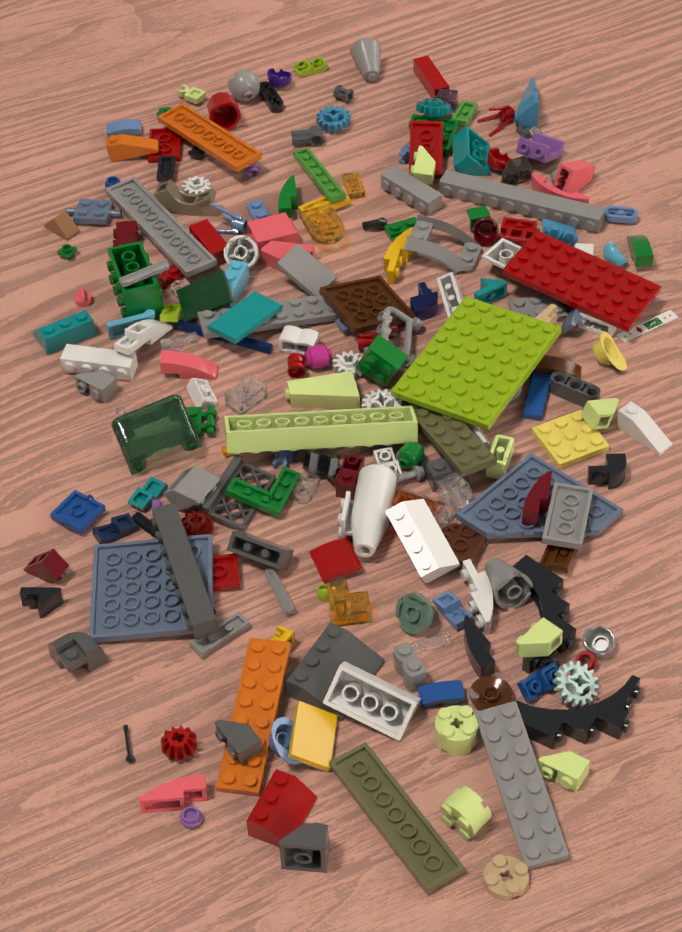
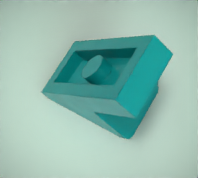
M481 278L480 290L474 292V299L491 304L506 297L507 282Z

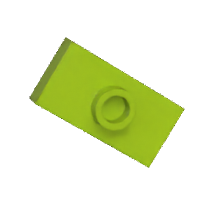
M166 304L160 314V321L178 322L183 313L180 304Z

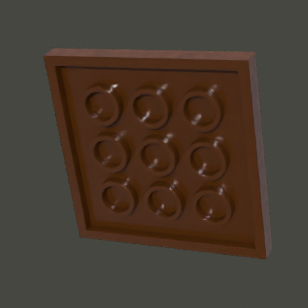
M380 275L320 287L319 294L354 334L376 330L382 323L377 320V317L388 306L397 308L410 318L416 317L413 311ZM390 314L393 319L389 327L405 324V322Z

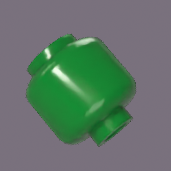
M407 442L397 452L399 465L405 469L412 470L413 466L419 465L425 459L424 448L418 442Z

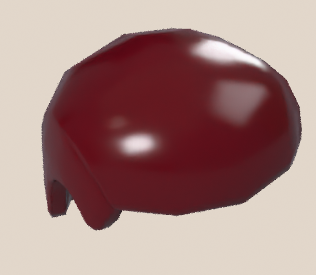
M483 217L477 220L473 226L474 240L480 245L488 246L494 243L498 237V225L492 218Z

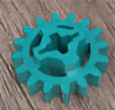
M425 98V100L417 102L416 111L424 113L429 118H441L451 113V104L443 103L444 101H441L439 98Z

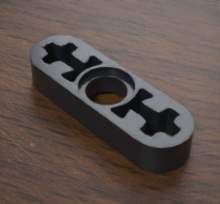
M267 81L260 82L259 95L272 113H281L284 110V103L273 85Z

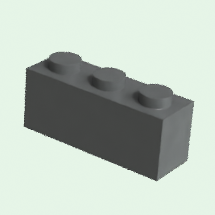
M232 531L227 547L228 551L277 569H288L294 552L293 549L243 531Z

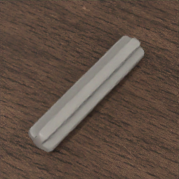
M162 260L120 277V285L127 287L169 270V264L166 260Z
M272 567L266 569L265 576L286 616L293 615L295 607L276 570Z

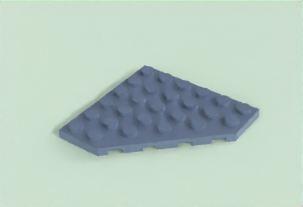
M530 453L456 514V519L464 525H468L472 530H476L478 534L485 536L486 539L542 537L548 511L547 513L539 512L538 526L522 524L525 500L539 478L547 471H552L548 509L554 482L586 486L533 453ZM593 491L584 536L600 535L623 514V509Z

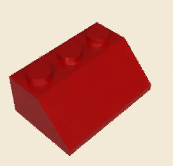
M276 769L246 820L248 836L279 847L281 839L303 825L317 800V796L296 776Z

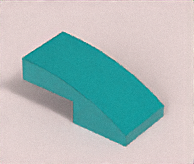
M151 476L143 488L138 487L127 502L145 511L152 506V500H158L163 495L168 486L166 483Z

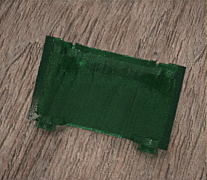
M179 395L168 396L121 415L111 423L131 475L142 472L146 468V458L181 444L182 448L186 451H193L202 447L183 399Z

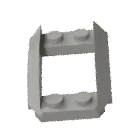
M417 215L414 228L410 236H407L404 252L408 253L409 250L418 252L420 256L444 264L457 275L461 271H466V273L473 272L481 254L482 246L462 230L447 222ZM433 229L448 233L465 243L459 257L448 249L428 241Z

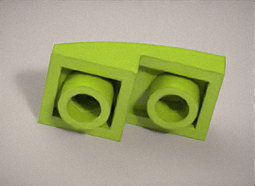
M322 56L315 58L311 62L304 59L293 65L299 77L310 76L329 69Z

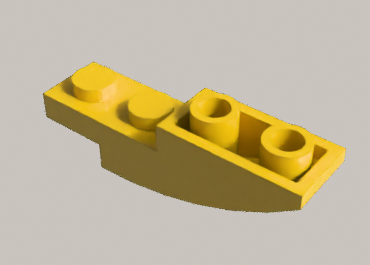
M413 227L400 234L385 253L383 263L384 272H387V284L394 285L395 279L399 278V266L402 267L403 262L408 263L409 256L413 255V251L404 252L407 236H410Z

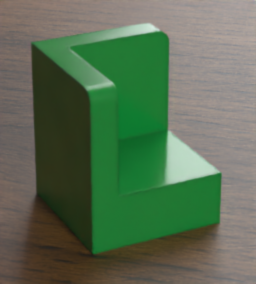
M486 206L470 208L466 211L470 219L471 233H473V226L477 220L483 217L491 218Z

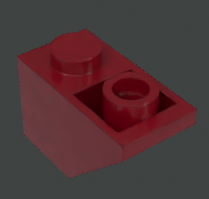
M137 220L116 222V229H113V236L116 239L113 240V247L138 242Z
M345 455L335 481L336 497L345 499L346 491H350L351 500H354L358 475L364 467L365 457Z

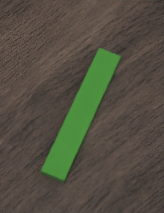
M309 148L293 152V157L330 203L346 199V193Z

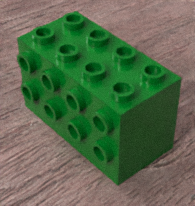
M142 241L108 248L109 261L106 264L108 271L111 272L108 277L110 284L114 285L112 286L114 296H118L116 297L118 307H122L120 308L122 318L142 314L148 309H153L155 311V318H159L162 309H164L163 300L160 299V296L163 294L161 286H158L156 275L127 287H122L119 281L120 277L152 265Z

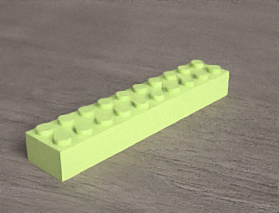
M413 406L224 416L227 453L235 455L243 452L260 453L261 451L278 452L280 450L354 448L355 446H391L393 444H406L410 441L418 442V421Z

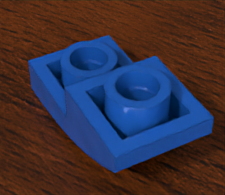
M555 662L539 669L517 683L526 702L533 701L544 692L550 691L557 686V684L553 683V680L556 678L554 674L559 670Z
M461 680L441 681L417 687L419 698H421L420 706L423 709L440 703L449 706L466 700Z

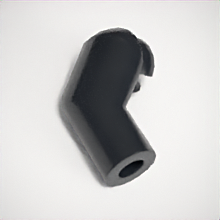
M383 217L362 222L364 230H383L384 225H387V220Z

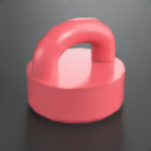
M80 287V291L74 295L75 303L81 307L88 306L92 302V294L84 290L83 287Z

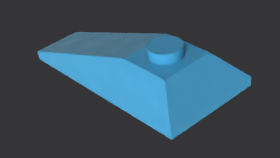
M535 77L531 78L518 105V113L514 115L515 123H518V126H524V128L538 127L539 101Z

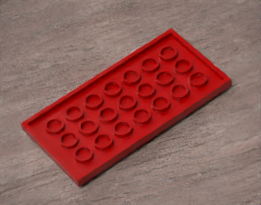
M538 230L535 231L502 269V275L627 333L660 293L662 287Z

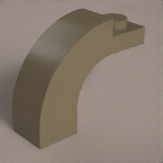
M168 180L158 184L154 196L170 211L181 215L196 216L203 214L205 207L211 206L210 203H214L217 193L212 188L199 194H187L181 191L172 180Z

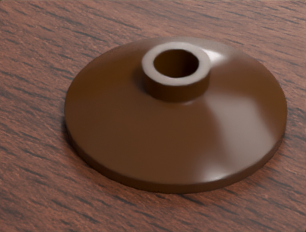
M484 676L472 684L470 699L477 708L484 710L511 702L512 689L508 682L500 677Z

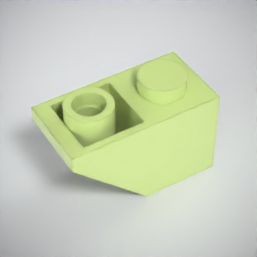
M419 146L418 152L414 153L413 162H415V165L411 166L410 175H413V177L425 184L432 185L436 162L423 146Z
M618 398L587 401L581 416L592 430L608 428L619 400Z
M542 618L539 622L533 623L527 633L518 637L515 642V655L517 657L549 656L562 644L563 630Z
M571 751L540 757L538 760L542 777L551 779L562 787L577 792L589 774L590 760Z

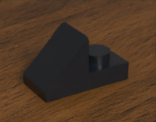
M21 587L20 589L22 605L29 607L38 606L40 618H43L64 602L60 587Z

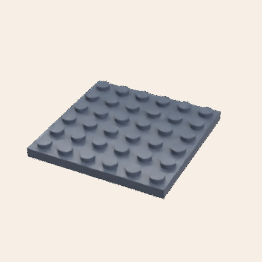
M212 534L187 536L213 608ZM157 539L94 545L89 636L97 643L193 634L192 631L188 632L185 622L188 617L183 616L180 604H183V602L178 601L175 589L178 588L172 585L170 575L173 573L167 570L165 560H168V558L162 555L160 548L163 545L162 542L158 543Z

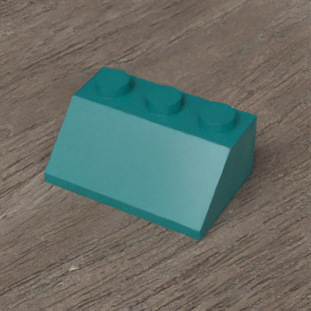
M467 125L453 136V167L459 173L471 176H489L491 174V168L487 164V156L490 150L489 143Z
M86 310L32 332L47 355L64 349L66 344L74 345L96 336L94 320Z

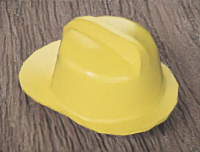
M602 332L600 340L592 345L596 359L603 365L613 364L618 370L625 371L627 369L626 361L613 338L607 332Z

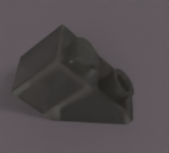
M525 156L509 160L502 172L501 183L514 186L531 181L533 166Z

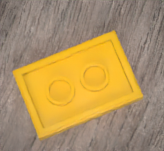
M298 701L295 707L288 758L328 772L331 768L329 761L332 760L337 715Z

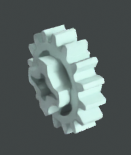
M569 661L555 672L556 678L553 680V683L557 684V687L554 688V691L560 692L558 699L563 697L565 705L571 702L573 708L577 705L581 708L586 704L588 705L597 696L595 691L599 688V685L594 682L598 680V677H592L594 670L588 671L587 664L581 666L580 661L574 664L572 661ZM571 672L569 676L565 677L566 673Z

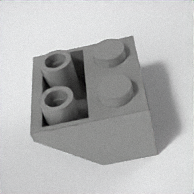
M193 466L185 469L163 494L170 503L175 502L178 511L182 509L188 510L194 505H201L206 500L205 496L217 488L216 484L220 481V478L198 466Z

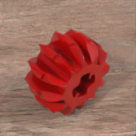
M182 725L177 729L172 726L171 731L165 730L164 736L161 737L163 754L167 755L169 760L175 758L176 762L181 758L186 761L187 756L193 757L194 751L198 747L196 734L191 731L190 727L184 729Z

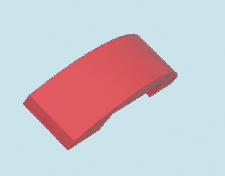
M534 172L531 174L532 190L589 204V197L576 191L569 194L547 184V178Z

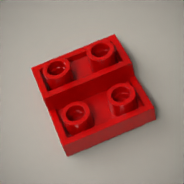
M348 538L334 540L309 551L325 584L342 574L346 578L363 568Z

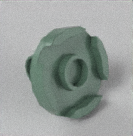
M413 592L406 594L398 600L395 615L396 618L399 617L401 629L410 634L425 632L430 627L435 607L430 604L424 595Z

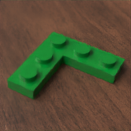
M412 114L410 121H443L442 154L449 155L453 145V136L457 134L460 120L437 117L429 118L424 115Z
M283 466L269 492L233 477L226 489L225 495L279 517L299 481L301 473Z

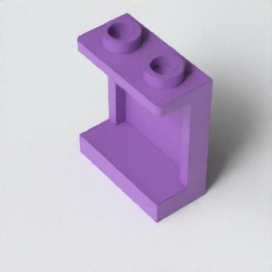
M534 132L532 140L524 137L519 138L516 153L546 163L562 156L565 141Z

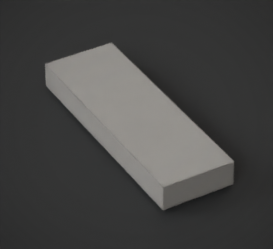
M238 611L218 624L219 632L196 638L190 642V648L203 660L251 629V623Z

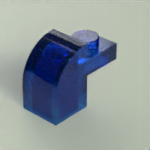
M425 282L418 283V296L410 297V309L417 318L427 320L432 318L438 311V292H432Z

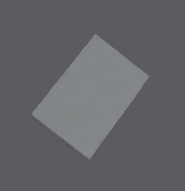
M298 243L276 264L279 270L310 296L320 295V287L331 285L337 278L336 275Z

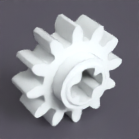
M197 176L194 178L189 177L188 181H183L182 191L187 194H199L211 189L209 179L204 180L203 176L201 178Z
M343 351L342 356L337 354L336 359H333V372L352 371L354 379L355 374L361 376L362 372L356 368V365L362 358L360 353L354 355L353 351L349 353Z

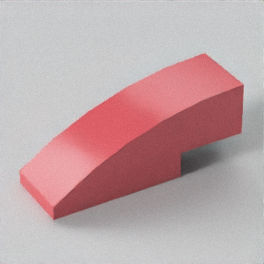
M162 350L160 358L161 373L179 374L180 379L216 380L218 364L202 357L183 352Z
M197 774L178 778L148 791L139 797L141 813L178 811L186 808V802L207 801L205 774Z

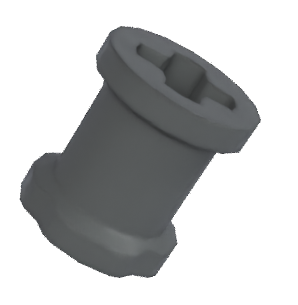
M338 85L334 89L333 97L350 103L354 97V91Z

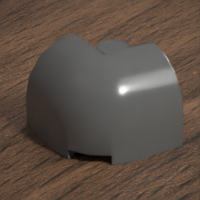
M85 632L67 633L48 645L50 657L60 669L65 667L68 672L82 665L91 672L107 663L106 655L102 648Z

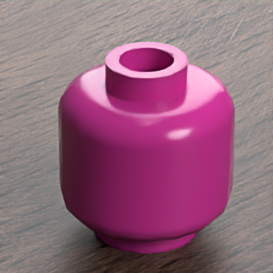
M324 344L308 347L307 352L304 353L307 366H310L312 369L327 367L330 359H332L331 349H327Z

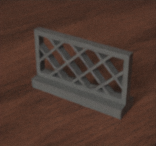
M235 455L221 475L220 481L216 484L217 488L209 493L201 505L200 518L205 521L211 518L235 530L243 531L257 508L252 507L251 509L243 510L241 505L245 503L236 499L232 502H225V492L233 477L244 482L254 479L256 483L254 486L269 491L276 480V475L242 461L243 456ZM244 468L250 471L252 475L243 476L241 471ZM264 477L269 479V481L260 484L258 478ZM237 506L239 512L230 513L228 507ZM224 509L226 514L218 515L215 511ZM242 516L243 522L240 525L234 522L232 518Z

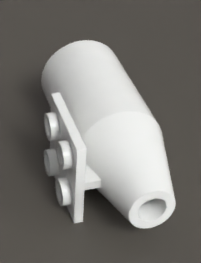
M373 464L363 467L358 475L353 503H351L350 491H346L345 499H341L342 513L338 514V525H341L338 538H348V535L352 536L354 551L360 557H371L389 527L390 519L385 511L393 506L397 477L390 468L383 465Z

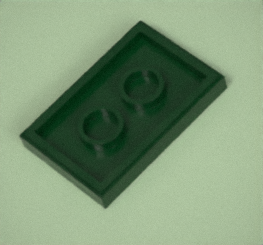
M222 269L176 290L183 316L187 323L198 319L197 312L218 310L234 302L225 271Z

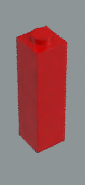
M429 56L413 59V72L430 97L439 98L441 101L448 100L449 85Z

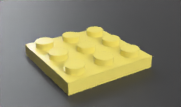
M582 410L532 427V435L559 470L609 451L610 445L597 429L592 430L582 418Z

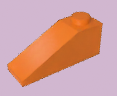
M119 134L106 137V149L111 162L158 153L159 142L156 139Z

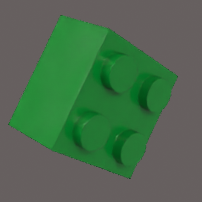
M378 334L356 365V368L374 380L378 385L386 388L408 358V355Z

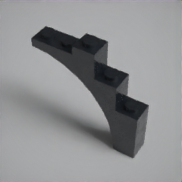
M525 555L513 567L527 575L532 581L531 598L539 611L540 619L545 618L563 630L562 644L556 649L563 654L576 643V628L567 623L570 617V604L560 598L564 592V579L528 555ZM548 656L523 657L522 670L530 674L534 669H538L540 661Z
M632 675L626 684L610 697L581 708L567 710L546 709L531 706L520 701L516 702L529 739L553 750L556 743L562 741L564 735L585 745L589 738H594L597 730L619 740L623 733L626 734L630 728L629 712L632 707L633 699H638L642 688L639 687L640 678Z

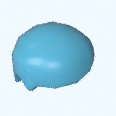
M610 241L603 248L604 259L620 267L628 262V260L619 251L617 246L611 244L612 241Z

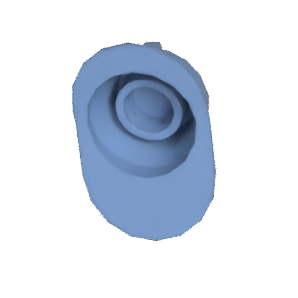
M286 717L277 718L272 724L268 737L270 748L289 764H301V762L288 758L293 721Z

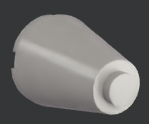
M369 37L355 41L354 46L350 48L353 60L366 81L372 82L377 80L380 75V42L378 40H371Z
M492 558L486 563L485 571L492 587V593L496 603L501 608L513 607L515 609L527 602L531 596V587L533 588L532 581L527 575L500 558Z

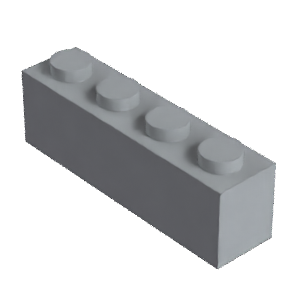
M394 165L381 174V188L428 217L443 207L442 193Z

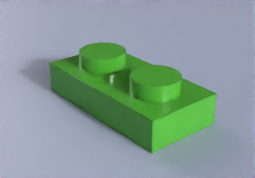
M463 100L451 119L460 120V126L465 127L476 113L478 104Z

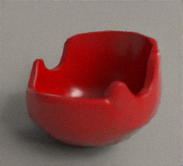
M491 148L488 152L487 164L491 169L502 172L511 167L512 159L508 157L507 153L502 155L499 148Z

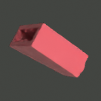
M585 160L560 163L553 187L569 194L577 192L591 182L596 166Z
M271 240L260 250L261 263L282 272L276 267V264L297 243ZM299 244L315 258L314 246Z

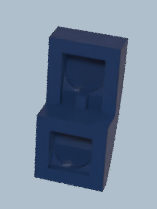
M127 513L111 517L110 524L94 527L92 534L99 544L112 543L137 529V524L130 514Z

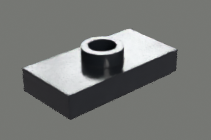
M159 156L157 181L174 180L176 156Z

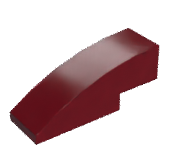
M547 471L541 476L529 491L523 507L522 524L538 526L539 512L547 513L552 471Z

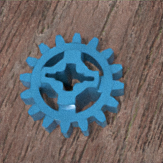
M331 105L329 108L324 107V110L320 109L319 113H317L316 124L322 127L323 131L326 129L328 132H331V130L334 132L338 130L343 131V128H348V125L351 124V114L349 110H345V107L339 108L337 105L335 108Z

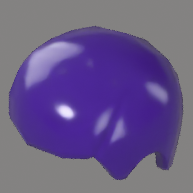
M274 68L267 71L268 81L273 87L282 88L290 84L292 79L291 73L283 71V69L275 72Z

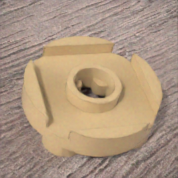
M501 854L494 856L483 872V882L487 887L488 893L494 898L504 901L512 900V897L518 895L519 897L522 896L529 885L527 865L511 856ZM502 875H509L512 880L502 881Z

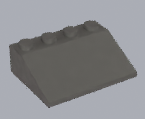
M329 623L287 679L288 696L337 715L338 720L343 721L346 714L323 704L340 664L345 661L375 676L384 664L385 659L348 630Z

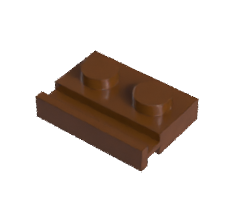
M547 545L540 564L551 571L569 573L578 549Z

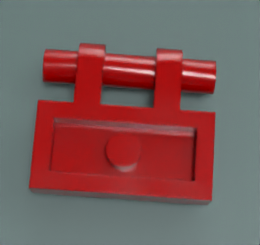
M504 217L500 227V233L504 234H499L498 240L504 238L513 243H520L523 246L529 239L527 237H531L535 233L537 221Z

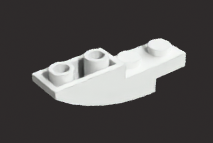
M153 319L136 322L124 329L125 336L114 343V350L130 355L145 343L152 345L172 329V325Z
M471 559L464 560L463 570H460L462 580L468 584L470 593L468 607L470 612L476 616L477 626L482 628L485 635L490 634L493 620L492 587L486 571L477 573Z

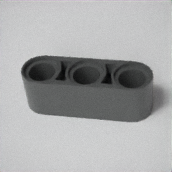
M556 371L551 375L550 392L553 395L581 407H585L587 401L600 400L601 391L598 386L561 371Z

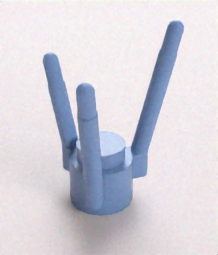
M210 203L215 209L231 216L223 215V218L231 221V228L233 229H216L218 233L238 235L239 232L244 233L246 231L248 220L214 203Z

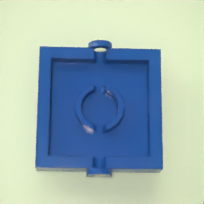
M74 490L50 513L52 520L81 535L106 511L104 504L94 500L92 495L86 496Z

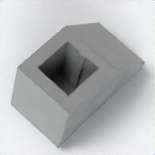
M105 371L81 373L74 376L76 388L79 392L85 393L103 403H106L119 391L117 377Z

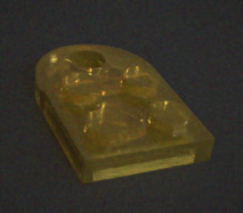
M332 204L299 212L300 219L315 242L326 245L334 244L344 237V224Z

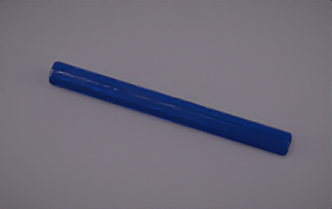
M180 319L178 322H174V329L203 337L199 324ZM222 337L210 338L271 354L273 351L272 343L249 337L243 338L236 344Z

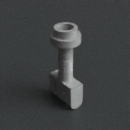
M418 465L413 466L412 471L402 474L392 470L397 477L396 489L398 482L413 478L416 481H420L425 477L423 467Z

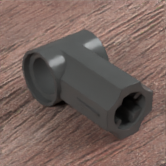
M312 126L309 130L291 131L292 146L311 144L314 147H319L324 143L323 130L320 126Z

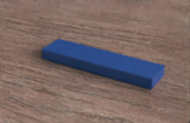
M533 372L523 418L542 421L552 374Z

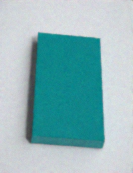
M254 291L208 324V330L236 344L280 312L282 304Z

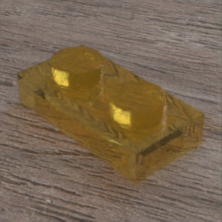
M359 173L342 174V181L347 196L350 199L365 197V190Z

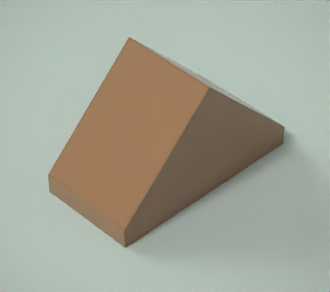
M66 210L44 225L46 229L67 241L80 233Z

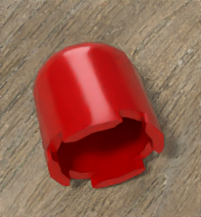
M218 92L211 96L207 104L209 120L227 131L236 128L237 123L241 120V113L235 98L226 92Z

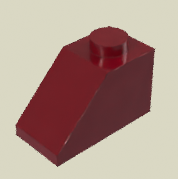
M53 548L35 556L23 570L49 583L54 580H61L66 575L65 570L70 565Z

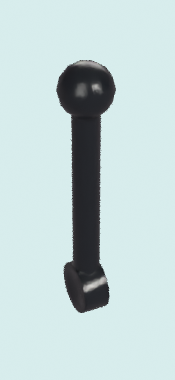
M123 725L127 749L126 761L131 763L134 761V756L131 754L128 725Z

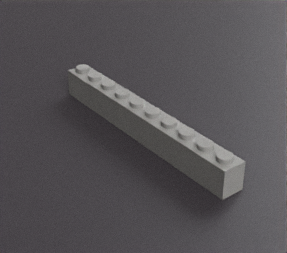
M446 170L439 181V192L443 196L541 220L544 218L590 232L599 233L605 221L606 208L534 190Z

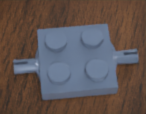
M80 199L75 209L65 208L69 215H74L73 222L75 224L107 225L110 218L122 217L121 210H112L113 201L104 199Z

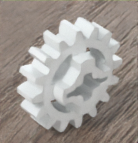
M379 388L377 392L371 390V395L365 394V399H362V408L402 406V400L391 396V392L389 393L387 389L381 391Z

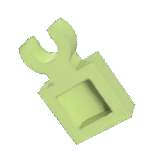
M182 85V90L177 89V95L184 97L186 101L199 104L206 97V91L196 87L189 89L187 85Z

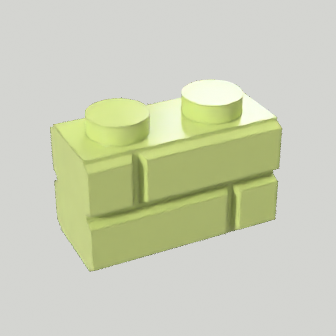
M497 434L490 450L496 457L497 464L486 468V476L500 479L508 471L514 453V438Z

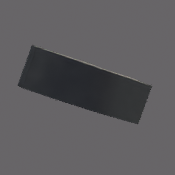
M467 615L464 617V644L468 660L479 678L495 674V660L490 655L491 643Z

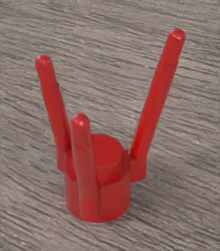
M511 106L491 107L489 111L500 110L498 114L479 119L477 122L480 123L497 117L501 121H505L489 133L491 137L508 123L513 122L515 111Z
M392 326L389 328H391L392 331L397 329V326ZM376 331L357 336L358 349L363 350V354L365 353V347H369L376 337L372 336L378 335ZM389 335L388 339L394 338V335Z

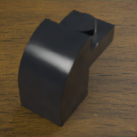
M305 450L302 469L307 472L322 473L328 477L335 478L339 471L340 456Z
M625 453L606 454L605 465L588 466V485L607 484L608 490L622 485L625 480L627 464Z

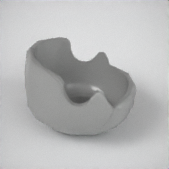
M601 625L593 628L588 627L583 634V646L586 651L593 653L595 657H604L614 650L615 636L611 630Z

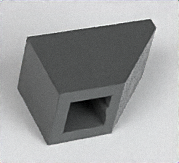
M217 720L215 722L217 731L214 733L220 743L224 742L227 745L226 749L231 758L234 759L236 757L240 764L262 751L261 740L249 724Z

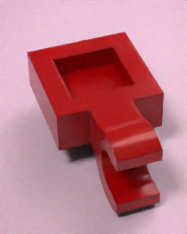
M170 265L169 270L164 271L158 280L162 281V284H160L161 288L166 290L171 283L177 284L185 275L176 266Z

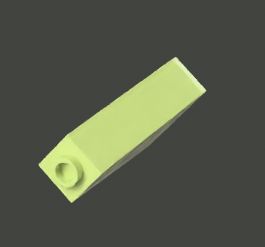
M352 371L287 381V389H284L285 398L290 400L291 407L360 408V396Z

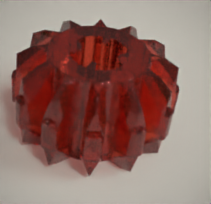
M193 510L191 514L186 513L185 517L181 518L187 536L213 534L214 522L208 512L203 513L202 510L195 512Z

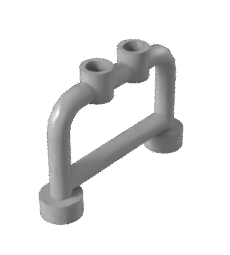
M388 306L377 317V320L382 323L377 327L376 332L389 341L388 336L391 333L389 325L393 319L390 314L406 323L404 353L408 355V358L405 360V366L409 368L417 358L416 355L411 354L412 332L416 333L421 328L422 320L417 317L410 318L397 308Z

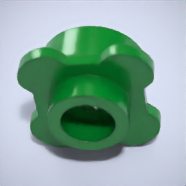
M64 244L57 251V254L61 255L64 260H70L74 258L75 252L78 249L76 246L72 247L69 244Z

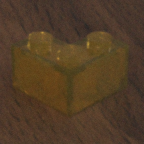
M347 580L326 583L330 623L339 627L372 623V609L368 591L349 593Z

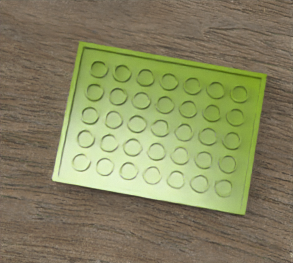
M465 296L392 388L391 396L489 431L562 333V328Z

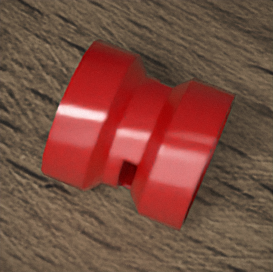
M293 353L288 356L287 372L292 378H301L306 373L305 357L302 354Z

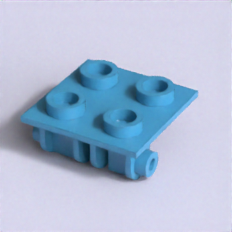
M542 219V233L575 246V242L578 241L579 237L575 233V227Z

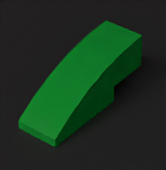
M294 175L290 176L285 182L278 199V214L286 212L291 219L292 210L298 209Z
M645 235L627 236L631 259L634 261L635 267L652 266L653 252L648 238Z

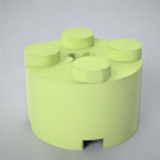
M455 705L441 708L438 711L435 719V742L440 750L442 748L451 756H463L471 752L474 746L476 747L478 743V722L470 706Z
M458 786L440 805V810L443 814L441 819L448 827L454 826L457 828L458 833L465 840L473 837L492 817L488 806L486 808L482 806L481 802L483 799L466 786L462 788Z

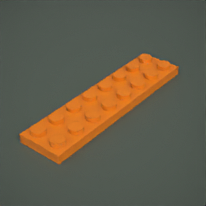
M184 103L157 116L158 122L235 172L242 171L263 158L260 151Z
M249 637L231 722L249 724L261 740L262 751L240 764L236 757L234 759L231 758L225 744L216 790L219 792L260 797L270 750L268 737L272 724L277 717L291 642Z

